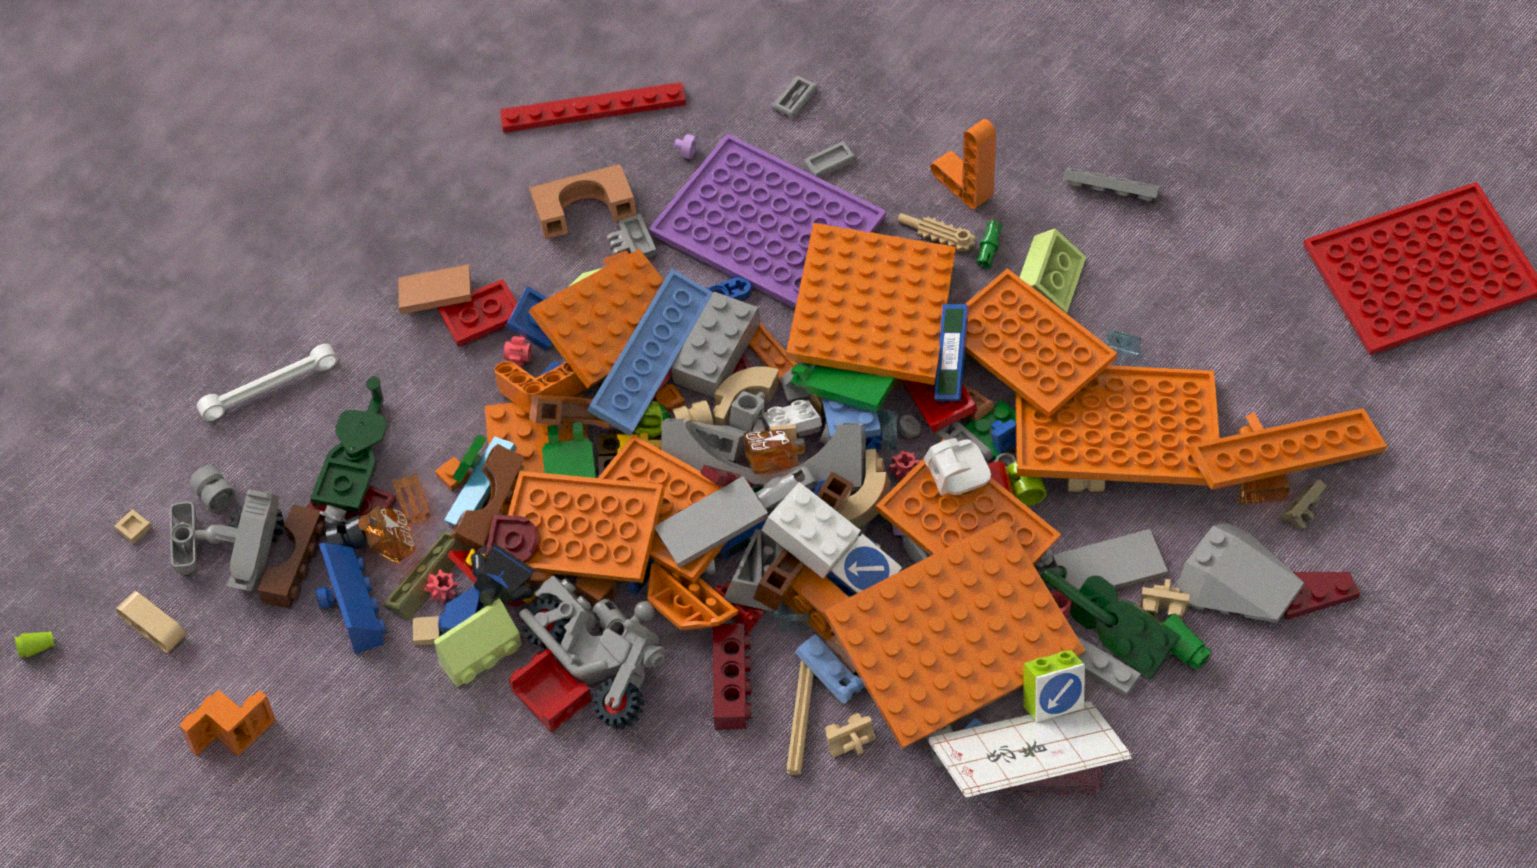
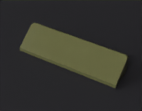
M445 531L383 604L385 608L406 620H410L430 596V592L425 591L426 585L429 584L427 581L429 575L436 576L439 570L448 574L456 565L447 556L449 552L468 551L470 547L451 538L452 532Z

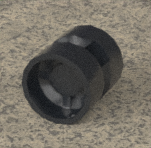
M362 515L347 519L345 525L337 523L326 528L329 544L351 547L353 550L354 548L361 550L373 544L370 528Z

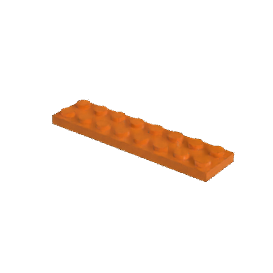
M1364 408L1195 443L1191 444L1188 451L1210 489L1213 490L1384 453L1387 444Z

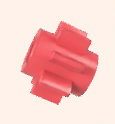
M514 336L511 342L506 341L504 359L511 360L510 362L522 367L524 361L529 362L531 359V343H525V337Z
M901 451L897 457L892 456L890 473H896V481L902 480L921 460H915L914 452Z
M439 570L436 576L429 575L427 579L429 584L426 585L425 591L430 592L431 601L435 599L444 604L447 597L450 599L454 598L456 594L454 590L457 588L458 582H453L452 573L447 574Z

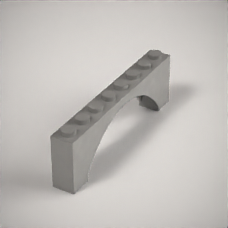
M667 418L661 422L662 450L699 471L702 470L703 465L738 473L754 483L752 488H758L759 484H766L776 477H784L802 466L810 470L817 484L827 479L831 472L854 484L852 491L859 490V487H862L865 481L866 423L840 422L836 425V432L829 442L812 458L790 468L766 471L740 466L719 455L699 436L692 426V419ZM803 473L795 477L797 482H803L805 479Z

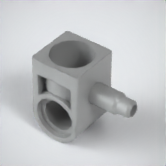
M742 391L732 403L729 426L747 431V436L751 438L756 420L762 419L763 422L765 393L759 392L757 395H752Z

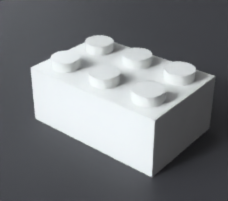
M800 482L768 516L762 529L763 532L823 579L854 544L861 531Z

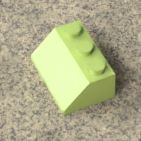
M1054 228L1034 236L1020 278L1067 313L1086 256Z
M500 599L495 600L492 605L486 606L434 640L439 664L457 688L462 684L471 682L476 675L485 669H491L500 659L514 654L522 646L519 631Z

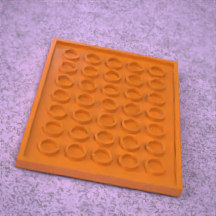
M813 223L785 359L934 385L940 351L941 328L939 325L942 319L943 304H947L956 247Z
M1109 365L1049 418L1015 392L1017 476L1209 486L1188 450L1191 444L1220 438L1214 371Z
M1005 518L839 602L823 612L902 750L1022 687L1024 684L1023 663L1058 654L1061 651L1072 650L1077 657L1085 652V649Z

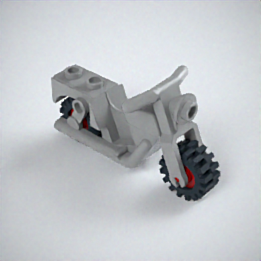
M552 576L535 593L537 597L541 598L537 600L538 605L532 603L529 605L532 609L531 611L523 609L519 613L522 623L526 625L522 626V631L526 633L524 634L525 637L541 648H549L573 676L587 684H595L617 674L615 680L612 678L608 679L609 684L604 682L601 684L603 688L601 691L599 689L595 691L599 696L598 698L593 697L592 702L596 703V706H593V711L597 712L595 715L598 719L613 728L625 729V725L631 727L633 725L632 720L637 722L640 719L636 715L638 713L643 714L644 711L640 708V705H645V702L641 699L643 697L642 692L639 691L645 678L643 670L645 667L655 668L659 666L665 659L666 650L661 646H656L659 643V638L655 633L631 619H627L624 622V627L639 636L634 644L610 629L604 630L602 636H592L591 633L597 622L595 620L596 617L589 610L592 606L582 596L578 598L573 593L576 588L567 579L561 581L557 577Z

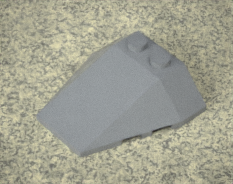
M1229 523L1212 526L1187 559L1176 588H1180L1179 593L1190 594L1188 606L1194 609L1204 610L1209 608L1220 610L1222 614L1228 615L1229 612L1244 614L1245 618L1278 623L1303 588L1304 582L1250 533Z

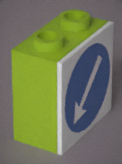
M1072 650L1061 651L1058 654L1023 663V707L1036 722L1084 709L1085 664Z

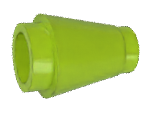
M51 631L20 633V636L14 637L19 657L25 656L28 658L55 646Z

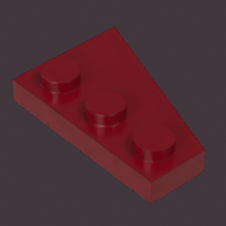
M1293 572L1304 582V586L1285 611L1284 616L1288 620L1359 598L1360 592L1350 572Z

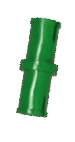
M997 221L988 222L985 236L980 242L981 250L976 264L980 267L983 262L981 267L983 269L992 267L994 254L999 249L998 240L1003 226L999 223L996 228Z

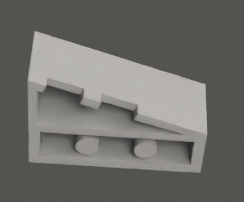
M755 530L724 599L730 603L772 611L771 608L753 599L760 580L781 553V545L762 530Z

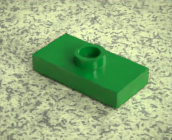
M481 435L476 436L455 471L453 479L461 483L469 468H476L481 459L478 453L486 438Z

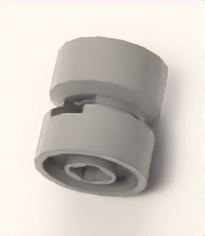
M214 465L203 466L190 479V488L201 498L204 505L211 512H219L227 508L235 499V489Z

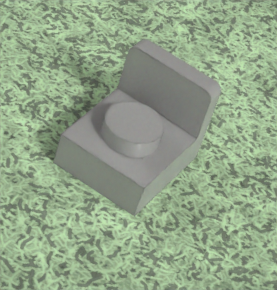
M791 368L780 378L787 400L808 398L810 393H807V388L791 384V379L794 376L791 374Z

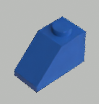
M472 587L446 604L444 614H440L438 620V629L442 630V634H445L482 610L483 603L479 599L481 592L475 589V587Z

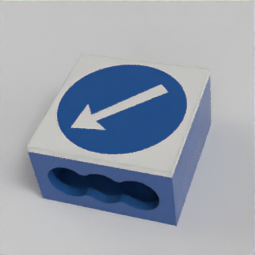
M862 534L826 577L848 597H851L898 573L902 567L893 557L883 552L873 540Z

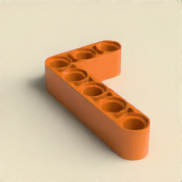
M982 119L964 132L963 160L954 152L948 151L930 164V170L936 179L971 209H976L994 194L997 134L995 127L987 119Z
M509 361L501 362L494 368L498 391L528 413H530L532 394L572 397L587 389L567 362L537 378Z

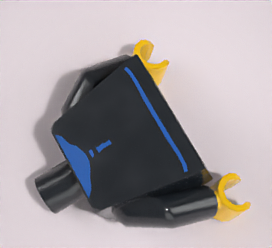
M495 543L486 556L471 549L465 561L472 566L473 575L476 577L473 585L475 589L481 592L479 599L483 604L492 605L497 599H500L504 606L509 601L517 602L523 600L530 604L534 600L537 591H534L527 583L535 572L533 568Z

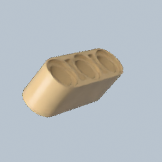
M136 591L116 608L117 614L127 624L165 653H169L187 635L180 624Z

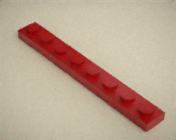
M678 82L500 109L503 133L685 106L686 99L683 84Z

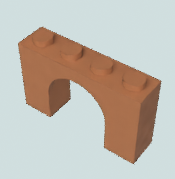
M620 164L529 187L532 205L545 239L568 233L563 211L568 205L581 199L591 198L603 201L607 204L614 221L637 216L634 196Z

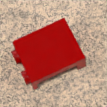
M549 648L543 653L536 654L529 664L514 671L509 678L513 694L550 732H553L592 701L590 689L583 682L578 684L554 659V655Z

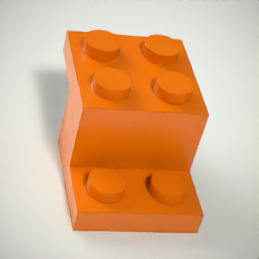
M218 689L213 695L205 698L202 705L195 712L188 714L179 726L190 751L196 756L216 738L234 754L239 756L276 719L267 695L261 690L249 696L240 708Z

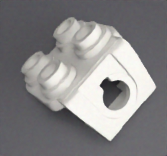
M956 438L942 441L930 447L924 457V461L930 469L941 495L948 493L959 495L982 487L990 480V469L979 447L971 442V440L967 439L958 442Z

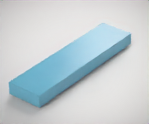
M494 436L444 519L447 524L455 527L459 516L464 511L480 510L491 493L490 483L481 471L491 449L497 443L515 452L517 446L514 443Z

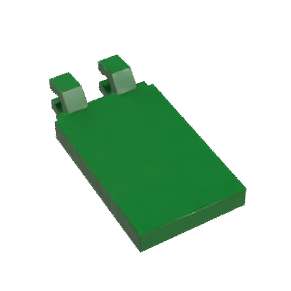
M803 362L801 365L795 364L791 370V374L794 375L791 379V384L807 388V393L874 413L878 412L896 382L894 377Z
M582 422L572 423L574 440L559 442L557 425L547 426L549 443H544V447H542L544 473L596 478L592 441L589 442V438L584 439Z

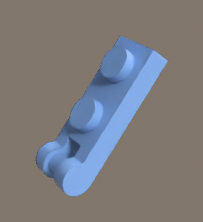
M816 634L796 649V655L840 702H848L852 698V694L859 693L865 688L861 678L854 676ZM843 681L847 686H842L840 682Z

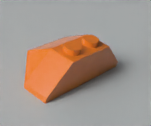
M658 562L651 564L647 601L680 630H701L715 627L738 614V610L701 578H698L693 583Z

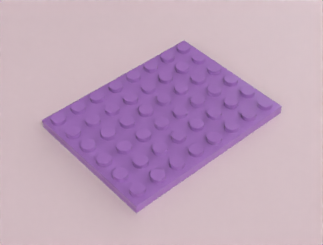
M727 133L650 226L649 234L734 278L742 277L750 281L751 287L796 308L813 223L874 233L886 218V211Z

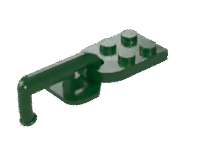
M372 376L366 381V386L372 395L367 411L347 410L339 416L335 426V434L341 443L335 445L328 452L310 497L311 504L325 507L331 505L342 510L360 513L376 470L375 456L370 447L380 443L387 430L386 419L379 415L384 397L378 377Z
M1059 565L1044 570L1041 573V577L1045 582L1072 601L1070 614L1075 621L1087 629L1096 628L1100 641L1107 649L1149 680L1154 678L1181 637L1179 634L1136 603L1126 600L1119 601L1116 587L1101 576L1093 575L1088 577L1081 588L1077 589L1065 580L1067 570L1064 566Z

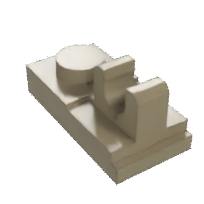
M1321 479L1307 483L1279 515V520L1289 521L1297 530L1304 529L1306 525L1302 521V516L1306 521L1314 518V514L1309 510L1308 506H1313L1322 498L1321 493L1327 486Z

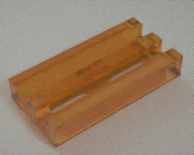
M413 473L412 477L407 478V475L403 476L402 480L399 481L397 478L392 480L407 524L431 517L417 473ZM413 483L424 512L419 514L410 484ZM405 486L414 513L412 517H409L400 487Z

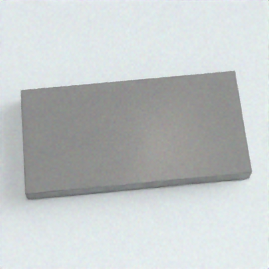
M744 476L657 524L655 531L677 566L681 568L764 521L769 515Z
M1150 529L1053 555L1055 567L1059 565L1064 566L1067 570L1065 580L1077 589H1080L1085 580L1093 575L1103 577L1113 584L1116 589L1164 577L1168 573Z

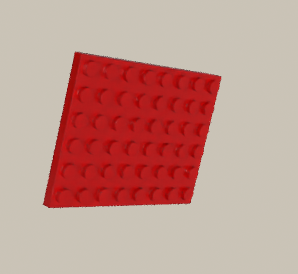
M1478 182L1305 239L1303 243L1304 248L1369 355L1537 298L1536 271Z

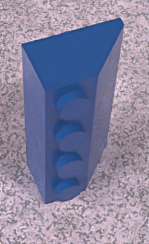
M329 543L319 544L354 653L383 645L382 634L387 632L382 618H376L375 613L379 612L375 597H369L368 592L372 591L368 576L364 578L361 572L365 571L362 557H356L351 547Z

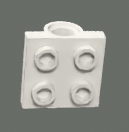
M805 400L795 401L790 406L783 408L772 407L763 413V423L766 426L769 438H771L770 426L796 424V435L798 438L820 432V426H822L820 416L811 403Z

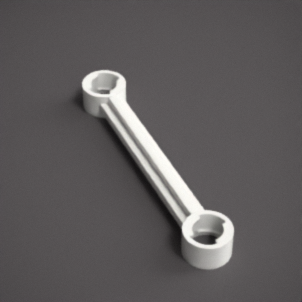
M330 344L318 345L311 351L309 357L221 396L209 394L202 397L197 403V409L203 420L215 421L223 416L227 408L314 369L318 371L331 369L338 362V356Z

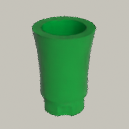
M1176 613L1171 615L1163 624L1181 637L1170 653L1175 655L1185 665H1189L1197 671L1207 662L1212 651L1185 625Z

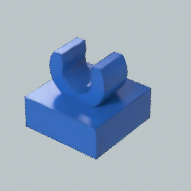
M1012 419L1004 424L997 420L990 425L994 429L991 432L994 449L999 454L1016 445L1017 423Z

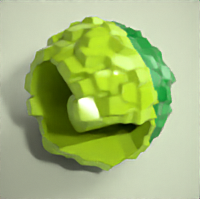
M652 400L633 432L639 436L641 433H648V440L661 437V422L667 418L671 419V416L663 405Z

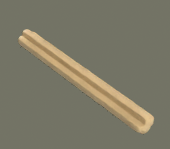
M802 660L787 762V773L790 775L801 774L814 673Z

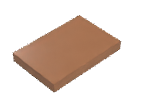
M469 264L399 277L400 313L406 314L472 301L471 270Z

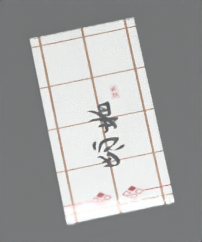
M1091 701L1084 702V709L1036 722L1031 715H1026L929 738V744L965 797L1131 759L1130 751Z

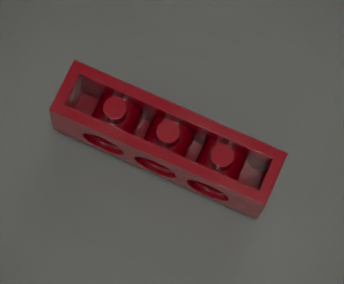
M720 624L713 627V718L715 730L746 729V719H751V703H746V695H751V679L746 680V672H751L750 656H745V649H750V633H745L744 624ZM731 651L737 652V653L734 654V655H728V654H727L728 652H731ZM731 674L737 675L735 678H728L727 676ZM729 698H737V699H738V700L733 701V702L727 701Z

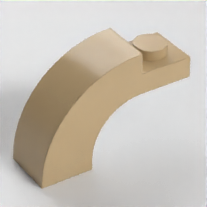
M752 367L736 372L724 380L715 392V408L712 414V418L715 419V425H729L732 403L742 391L752 395L763 392L765 393L764 400L771 402L780 383L779 369Z
M876 449L866 450L865 481L859 491L849 497L839 513L857 528L864 526L877 516L876 505L890 491V479L887 473L884 472V460L879 457Z

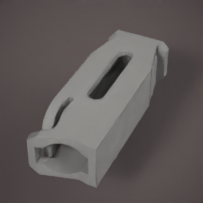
M248 489L238 528L219 524L215 530L216 540L234 543L230 561L231 576L227 583L228 587L247 591L258 589L265 572L276 522L279 496Z

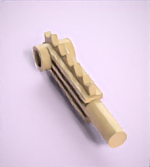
M900 213L898 216V222L916 228L918 230L917 235H923V239L930 237L932 242L938 240L940 244L946 243L948 246L957 247V251L967 252L971 247L975 246L974 240L976 236L971 235L969 230L961 229V227L955 229L952 224L947 226L944 224V221L936 222L935 218L931 219L929 216L927 218L923 217V221Z

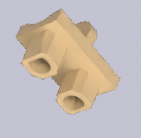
M1165 579L1164 586L1154 584V588L1143 587L1140 606L1155 618L1157 617L1158 609L1168 611L1167 619L1176 613L1182 620L1184 613L1187 614L1190 594L1179 593L1180 588L1170 587L1171 579Z
M857 713L849 717L847 720L848 725L840 728L838 724H832L825 728L829 751L833 758L851 750H854L858 756L863 754L862 745L876 739L870 716L863 718Z

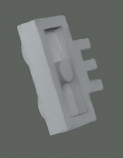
M641 214L619 220L620 230L607 235V240L610 242L614 255L627 251L629 254L639 248L647 258L657 255L656 248Z

